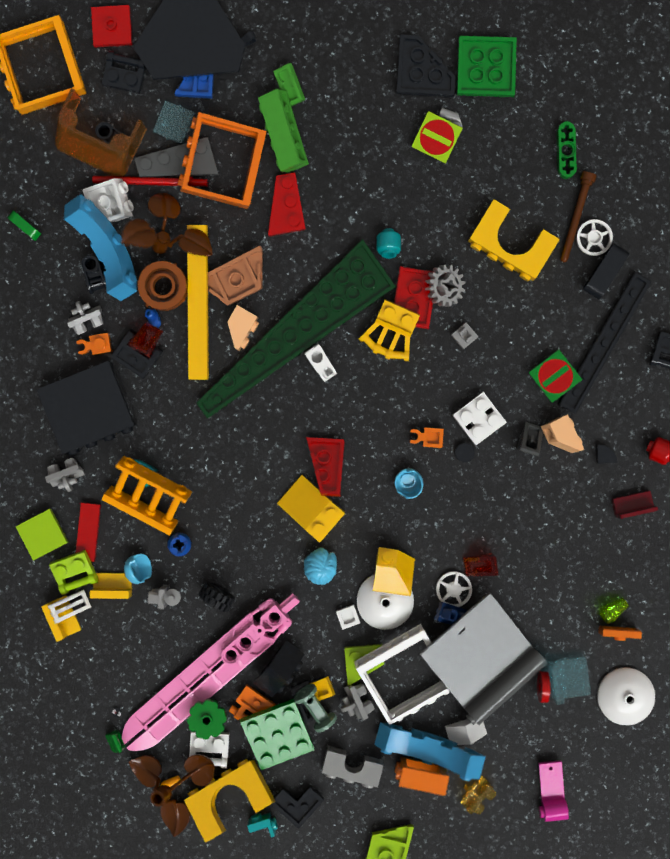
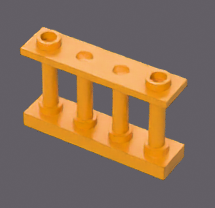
M123 456L116 465V468L122 470L115 487L110 486L104 493L102 500L170 536L179 522L173 517L180 501L186 503L192 491L137 463L134 459ZM129 474L139 479L132 496L122 491ZM146 483L156 488L149 505L139 500ZM163 492L174 497L166 514L156 509Z

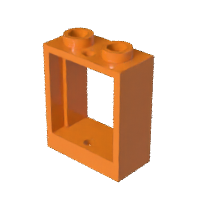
M402 756L400 762H396L394 773L400 787L445 796L449 780L446 768L434 763L429 765L421 760Z

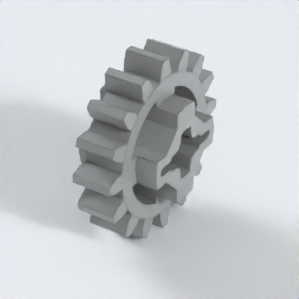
M439 265V267L433 268L434 272L428 273L430 280L425 281L429 284V287L425 288V290L430 291L428 298L433 297L432 303H438L440 307H450L452 304H457V299L463 298L460 293L465 292L462 285L466 283L461 281L463 274H457L459 269H453V265Z

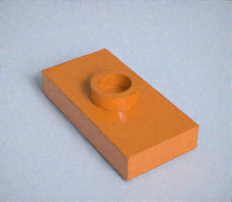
M599 626L600 635L614 637V640L625 641L626 638H642V632L637 628Z

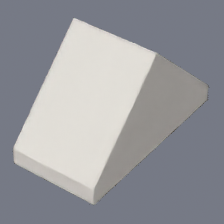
M466 719L445 726L449 740L458 743L457 745H471L487 734L484 722L480 725L477 723L473 725Z

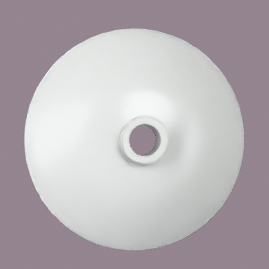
M374 575L368 577L360 586L357 594V608L361 617L366 623L377 629L388 630L402 625L409 618L413 610V592L411 591V596L372 591ZM383 600H389V605L384 606L382 604Z
M623 667L609 672L602 679L597 691V700L602 713L609 720L620 725H633L644 720L652 711L655 703V691L651 681L645 674L634 668ZM629 696L632 697L631 702H627Z

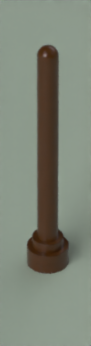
M582 171L580 176L582 187L560 258L563 263L568 261L589 187H592L597 177L596 174Z

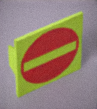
M428 111L411 147L446 164L463 128Z

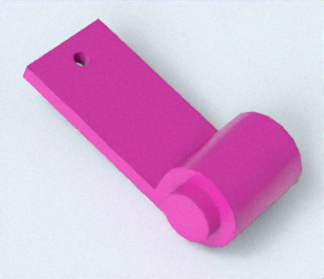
M562 761L538 763L542 806H539L540 818H544L545 822L568 820L569 813L564 797Z

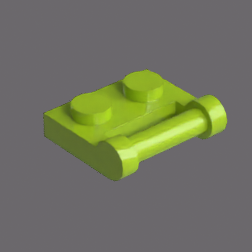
M86 550L49 564L61 595L90 583H98V576ZM83 572L88 574L87 577L70 583L65 581L66 578Z

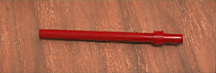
M190 176L188 186L207 187L208 179H193ZM92 177L94 184H99L113 178H120L130 185L179 186V178Z

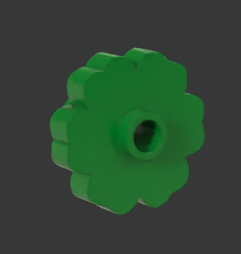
M206 699L204 703L197 701L191 707L187 723L190 731H196V737L208 740L211 735L218 737L224 731L227 715L225 708L218 707V701Z

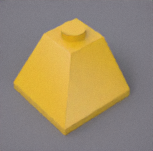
M379 547L372 591L411 596L415 559L399 550Z

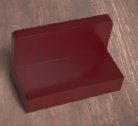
M649 490L612 498L615 517L620 519L658 511V507L653 504L651 491Z

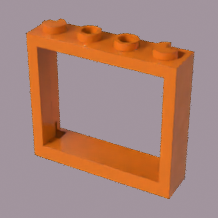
M199 112L197 118L193 117L191 129H194L193 135L188 137L186 145L187 148H190L188 156L184 155L182 166L185 167L184 175L180 174L178 185L181 186L180 192L248 209L267 131ZM201 124L255 138L241 200L188 186Z

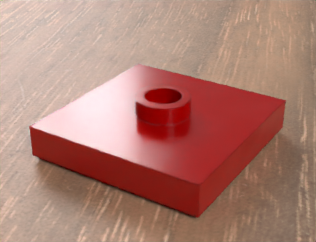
M129 5L91 7L94 47L133 45Z

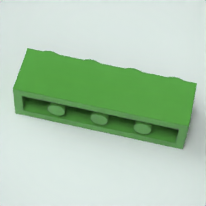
M275 89L259 97V109L264 116L265 128L269 133L270 144L275 152L276 164L280 171L292 172L308 165L309 163L287 91Z

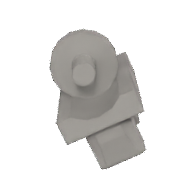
M80 301L75 302L77 308L72 309L71 313L78 315L69 318V322H67L69 328L72 327L77 335H80L87 331L85 321L90 320L94 328L104 323L101 315L102 309L99 305L87 310L91 308L89 303L82 305Z
M74 458L64 461L66 466L64 470H60L57 464L47 467L48 476H45L46 482L50 483L52 487L58 486L59 489L66 488L68 492L72 491V485L77 483L76 478L85 475L84 470Z
M163 585L160 589L153 588L148 593V604H158V609H164L167 605L175 606L180 602L181 594L177 589H169L170 585Z
M364 684L345 686L344 690L348 697L342 699L345 705L340 708L341 711H348L350 717L356 715L357 719L362 718L363 721L368 719V714L375 708L370 700L361 702L360 697L367 693Z

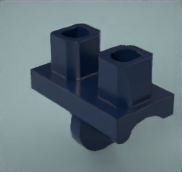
M439 601V608L436 610L437 614L434 620L452 625L467 610Z

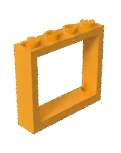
M59 15L0 34V70L6 75L7 80L4 82L8 92L11 91L13 98L10 100L14 110H18L23 115L87 94L64 22ZM56 30L74 87L24 103L6 46Z

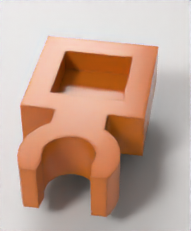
M109 333L89 336L90 342L85 340L77 341V344L85 345L83 351H78V354L81 355L87 354L90 350L92 355L112 352Z
M424 428V433L417 429L410 430L411 433H416L418 436L416 440H410V443L416 444L423 441V447L442 448L444 429Z

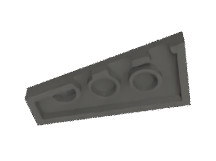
M208 137L199 139L197 142L190 175H219ZM187 143L134 158L139 176L160 178L184 175L183 158L184 155L188 156L190 149L186 147Z

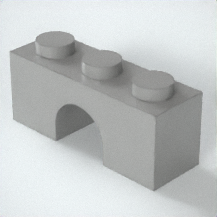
M327 746L322 765V773L326 777L332 779L339 777L343 778V781L347 783L358 782L362 783V786L366 788H378L384 766L383 760L364 755L362 764L352 768L345 763L346 750Z

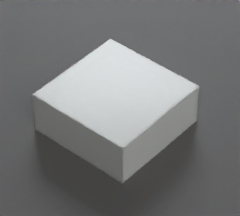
M354 604L336 611L342 630L360 624Z

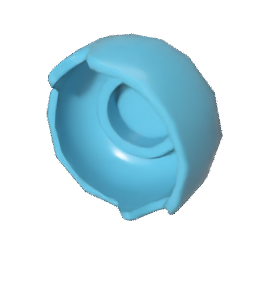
M411 468L401 470L396 475L394 481L397 493L406 499L416 498L422 492L424 486L421 474Z
M140 553L129 557L124 565L125 577L134 584L144 583L146 579L150 578L152 575V565L147 555Z

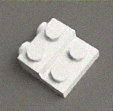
M113 178L82 189L84 197L91 200L110 222H117L133 216L131 211L134 210V206L128 200L126 194L128 192V185L122 179Z

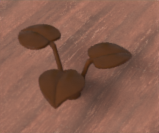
M167 193L155 194L148 201L149 211L157 217H163L159 233L156 234L155 229L150 228L148 222L142 219L130 221L122 233V245L152 246L153 250L159 254H164L168 247L171 248L178 240L180 248L190 254L212 256L213 253L208 236L198 229H188L184 235L179 234L170 241L169 234L165 232L167 217L177 218L180 213V205L173 196Z
M201 754L190 756L184 763V768L188 774L171 787L167 785L159 787L161 779L158 776L161 774L162 768L155 757L144 755L129 761V765L137 779L144 786L154 787L150 800L153 805L162 806L160 810L162 820L170 829L173 837L180 834L187 827L191 814L185 803H176L175 799L169 800L172 790L189 777L198 786L208 785L214 777L213 761Z

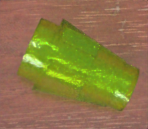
M621 597L602 606L599 614L607 624L610 622L614 623L629 605Z

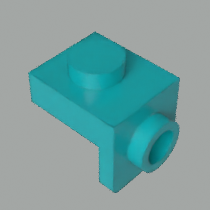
M258 813L248 819L247 827L249 833L268 827L271 838L275 837L278 825L276 819L272 818L271 813L264 815Z

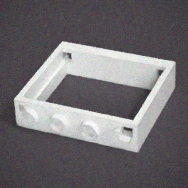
M421 624L354 661L359 675L389 725L396 721L400 722L403 717L414 714L426 704H432L440 696L449 694L448 688L440 681L389 710L366 672L422 639L426 646L430 645L431 641Z

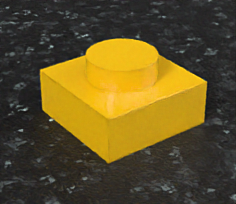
M329 676L310 683L317 687L314 695L319 701L335 695Z

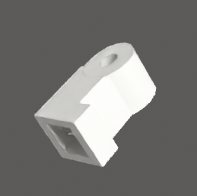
M319 344L304 353L324 382L337 374Z

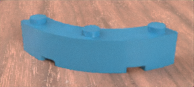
M81 194L65 205L64 220L72 225L81 235L85 234L90 239L91 248L98 260L104 263L106 269L103 273L107 293L122 301L137 292V277L125 245L121 243L122 236L117 233L110 221L91 200Z
M380 722L374 745L379 747L382 753L388 755L398 753L422 759L423 763L429 765L434 763L457 773L461 779L466 781L480 779L485 761V756L470 748H458V743L413 728L410 732L402 729L403 727L400 725H389L388 723Z

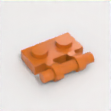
M247 684L236 699V702L241 705L238 709L232 705L228 711L234 715L235 719L239 720L248 716L244 713L246 709L254 714L276 704Z

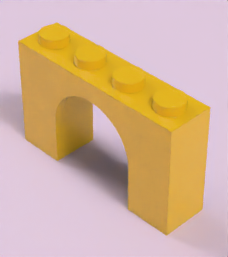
M494 199L468 240L471 243L470 247L479 252L480 250L487 253L486 256L495 262L497 260L502 262L503 267L507 270L517 271L522 279L534 281L560 239L543 229L528 252L521 255L507 253L498 242V230L510 209Z
M245 759L237 764L239 768L234 771L230 768L221 773L222 778L217 781L213 778L202 790L199 791L196 788L188 793L189 797L184 801L205 843L226 831L215 807L216 796L224 786L235 785L241 788L247 795L255 813L276 802L254 760L248 761V759Z

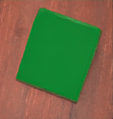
M118 729L105 735L112 752L120 753L123 751L126 745H124Z

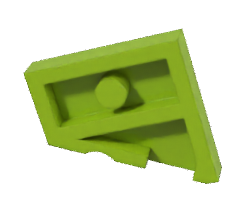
M383 644L345 647L348 685L361 679L354 661L381 647ZM384 661L366 672L369 674L384 665Z

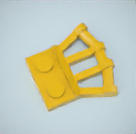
M385 299L376 321L359 337V340L361 342L364 341L373 350V353L382 354L388 360L391 358L409 361L410 337L420 314ZM381 325L384 328L376 344L369 335ZM388 329L396 332L389 349L381 346ZM400 334L405 336L404 352L393 351Z

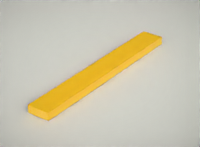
M187 225V230L198 229L208 236L207 225ZM187 252L188 380H209L208 256H199Z

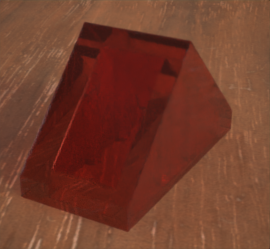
M146 322L129 342V346L137 352L150 357L163 331Z
M493 553L463 558L466 576L499 575L496 556Z

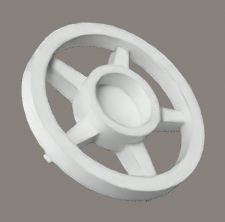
M593 219L580 226L576 235V241L582 252L587 255L597 256L605 253L610 248L613 234L611 228L605 222ZM591 223V231L588 234L581 233L582 229ZM595 223L603 225L607 231L601 233L599 230H596ZM609 234V242L605 248L601 242L603 236ZM580 236L586 238L588 242L586 249L580 242ZM595 245L602 249V251L595 253L588 250L591 246Z
M451 571L440 577L436 585V593L439 600L447 603L445 600L450 596L456 597L459 603L451 605L460 607L470 599L472 585L464 574ZM449 575H456L454 581L449 584L442 581ZM462 576L467 581L469 587H461L458 583V577ZM440 584L444 585L447 591L443 598L439 592ZM469 590L466 599L461 602L459 595L462 591Z

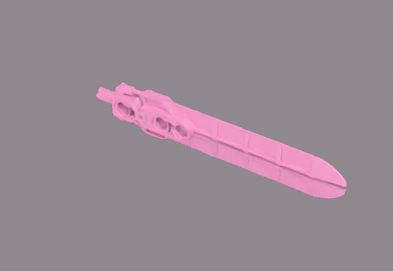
M292 593L281 604L273 598H268L258 605L257 609L244 616L234 627L139 708L125 724L122 733L124 745L143 728L145 731L127 749L130 751H141L159 743L190 716V709L197 701L204 703L206 699L211 698L255 658L267 650L280 634H284L291 626L292 620L288 612L300 602L298 597ZM262 611L260 621L257 622L254 620L253 615ZM272 612H276L279 614L280 618L278 620L271 619L270 614ZM278 628L279 631L274 637L267 635L266 631L274 632ZM247 637L250 639L251 644L245 645L241 639ZM234 650L237 656L230 657L227 651ZM223 660L224 663L221 664L215 671L211 670L220 661ZM207 673L209 674V676L206 677L193 690L190 689L204 675H206ZM185 692L188 693L171 709L169 708V706L174 701H176L181 695H183ZM165 710L166 713L149 727L148 724Z

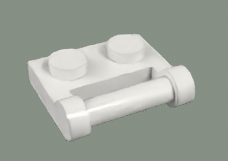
M191 731L189 757L195 755L196 752L222 753V758L210 759L213 761L214 766H221V768L227 769L230 733L221 732L218 737L211 735L208 740L196 737V731Z

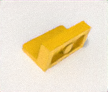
M96 573L98 583L93 584V589L90 590V598L129 599L132 596V583L125 577V573Z
M67 595L41 606L56 642L81 630L76 615L55 624L51 611L48 609V605L68 597ZM70 601L56 606L55 610L71 604ZM73 608L59 613L58 617L74 611Z

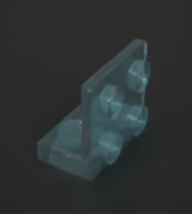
M584 656L547 662L552 698L557 705L565 704L564 699L591 695L587 661Z

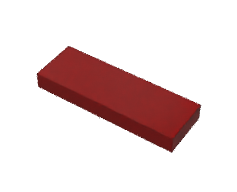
M82 502L80 506L76 553L86 550L90 561L94 562L96 559L101 504Z

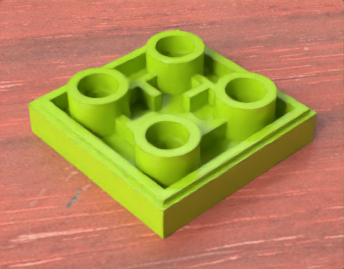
M48 509L16 526L33 561L68 543L52 509Z

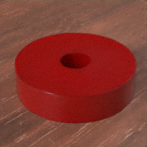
M539 671L537 694L540 703H548L550 699V677L547 671Z

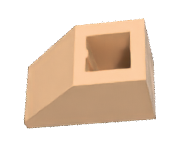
M238 305L228 320V326L234 348L240 351L241 348H246L250 340L247 337L251 331L255 332L259 322H257V316Z
M568 414L541 426L549 444L570 453L584 450L582 440L577 435L574 423Z

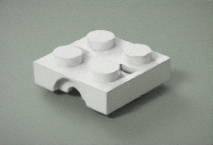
M484 392L452 415L475 446L507 423ZM491 408L493 412L487 416L485 411ZM471 423L473 427L468 430L466 426Z

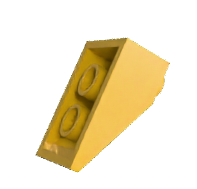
M303 475L299 477L277 503L319 543L345 514V511L330 498L321 496L320 490Z

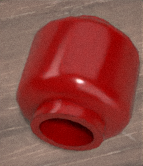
M657 437L655 441H650L646 450L650 452L649 459L662 465L670 463V441L661 437Z

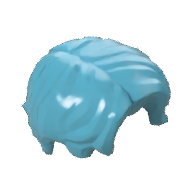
M320 547L305 558L304 572L312 583L325 585L336 575L337 557L334 553H328L327 550Z

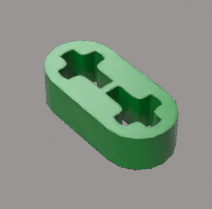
M14 210L7 217L33 240L36 241L40 237L41 233Z

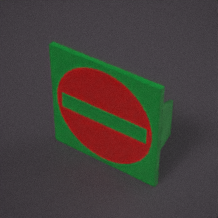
M560 350L529 372L551 403L583 380Z

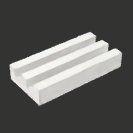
M84 590L48 605L55 624L91 608ZM80 595L82 596V599L73 602L63 608L55 610L56 606L61 605L69 600H72ZM83 602L85 603V606L58 617L59 613Z

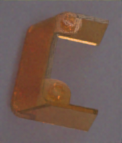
M71 88L58 115L55 138L56 147L62 153L109 175L124 176L147 130L141 120H138L130 137L124 134H117L112 138L110 144L75 129L78 123V116L75 111L81 97Z

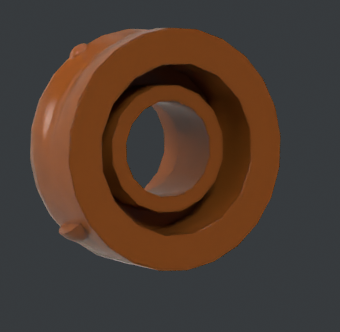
M157 261L146 266L141 272L138 280V291L146 307L150 306L156 310L169 311L177 308L185 301L188 292V282L184 273L177 267V263ZM161 278H168L172 283V289L166 295H159L155 290V284Z

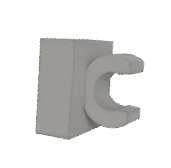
M467 322L451 335L462 349H465L478 338V335Z

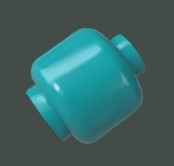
M391 228L380 232L376 237V250L378 254L387 259L395 258L401 251L400 234Z

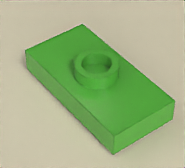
M288 63L273 71L280 90L287 91L291 107L305 100L292 63Z

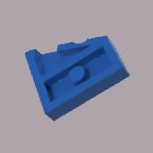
M214 74L183 77L182 83L175 91V96L212 99Z

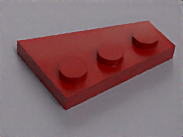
M295 172L276 176L268 237L306 230Z
M306 437L321 496L340 497L345 440Z

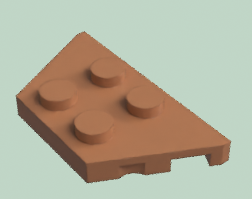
M258 246L208 272L209 292L218 297L224 304L230 306L261 290L263 269L262 247Z

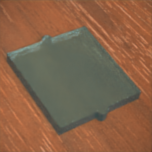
M165 101L153 132L164 136L166 140L171 139L183 144L195 112L183 108L182 105H175Z

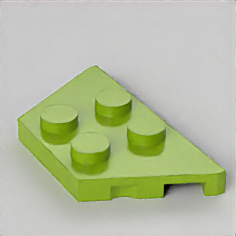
M408 824L372 832L366 859H406L414 825Z

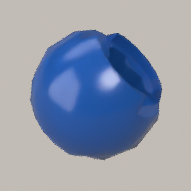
M182 532L174 533L168 539V550L172 555L182 557L190 551L191 540L187 534ZM178 539L184 543L181 549L178 546L175 547Z

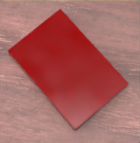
M400 266L394 303L420 314L415 326L416 328L429 329L433 297L428 298L430 291L425 290V288L429 287V284L425 281L430 280L428 273L433 271Z

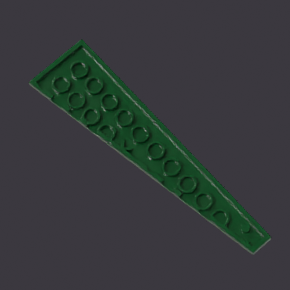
M364 240L356 245L329 274L197 402V405L207 419L396 287Z

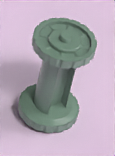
M309 684L295 694L294 701L296 704L303 703L316 721L314 730L320 733L329 729L336 722L337 716L334 712H326L314 695L317 687L314 684Z

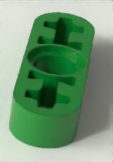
M563 122L557 129L558 174L563 179L571 178L577 170L576 129L571 122ZM565 127L571 131L567 135V141H564L565 133L562 132ZM563 146L571 147L572 153L564 155L561 151ZM566 160H569L568 168L572 169L568 174L563 170L566 166Z

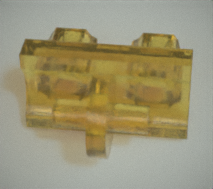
M482 776L471 786L468 784L463 786L467 792L463 795L464 798L461 804L471 815L473 812L480 815L485 807L482 801L485 798L492 800L496 796V792L489 781Z

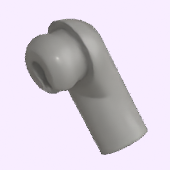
M442 107L439 116L462 127L459 114Z

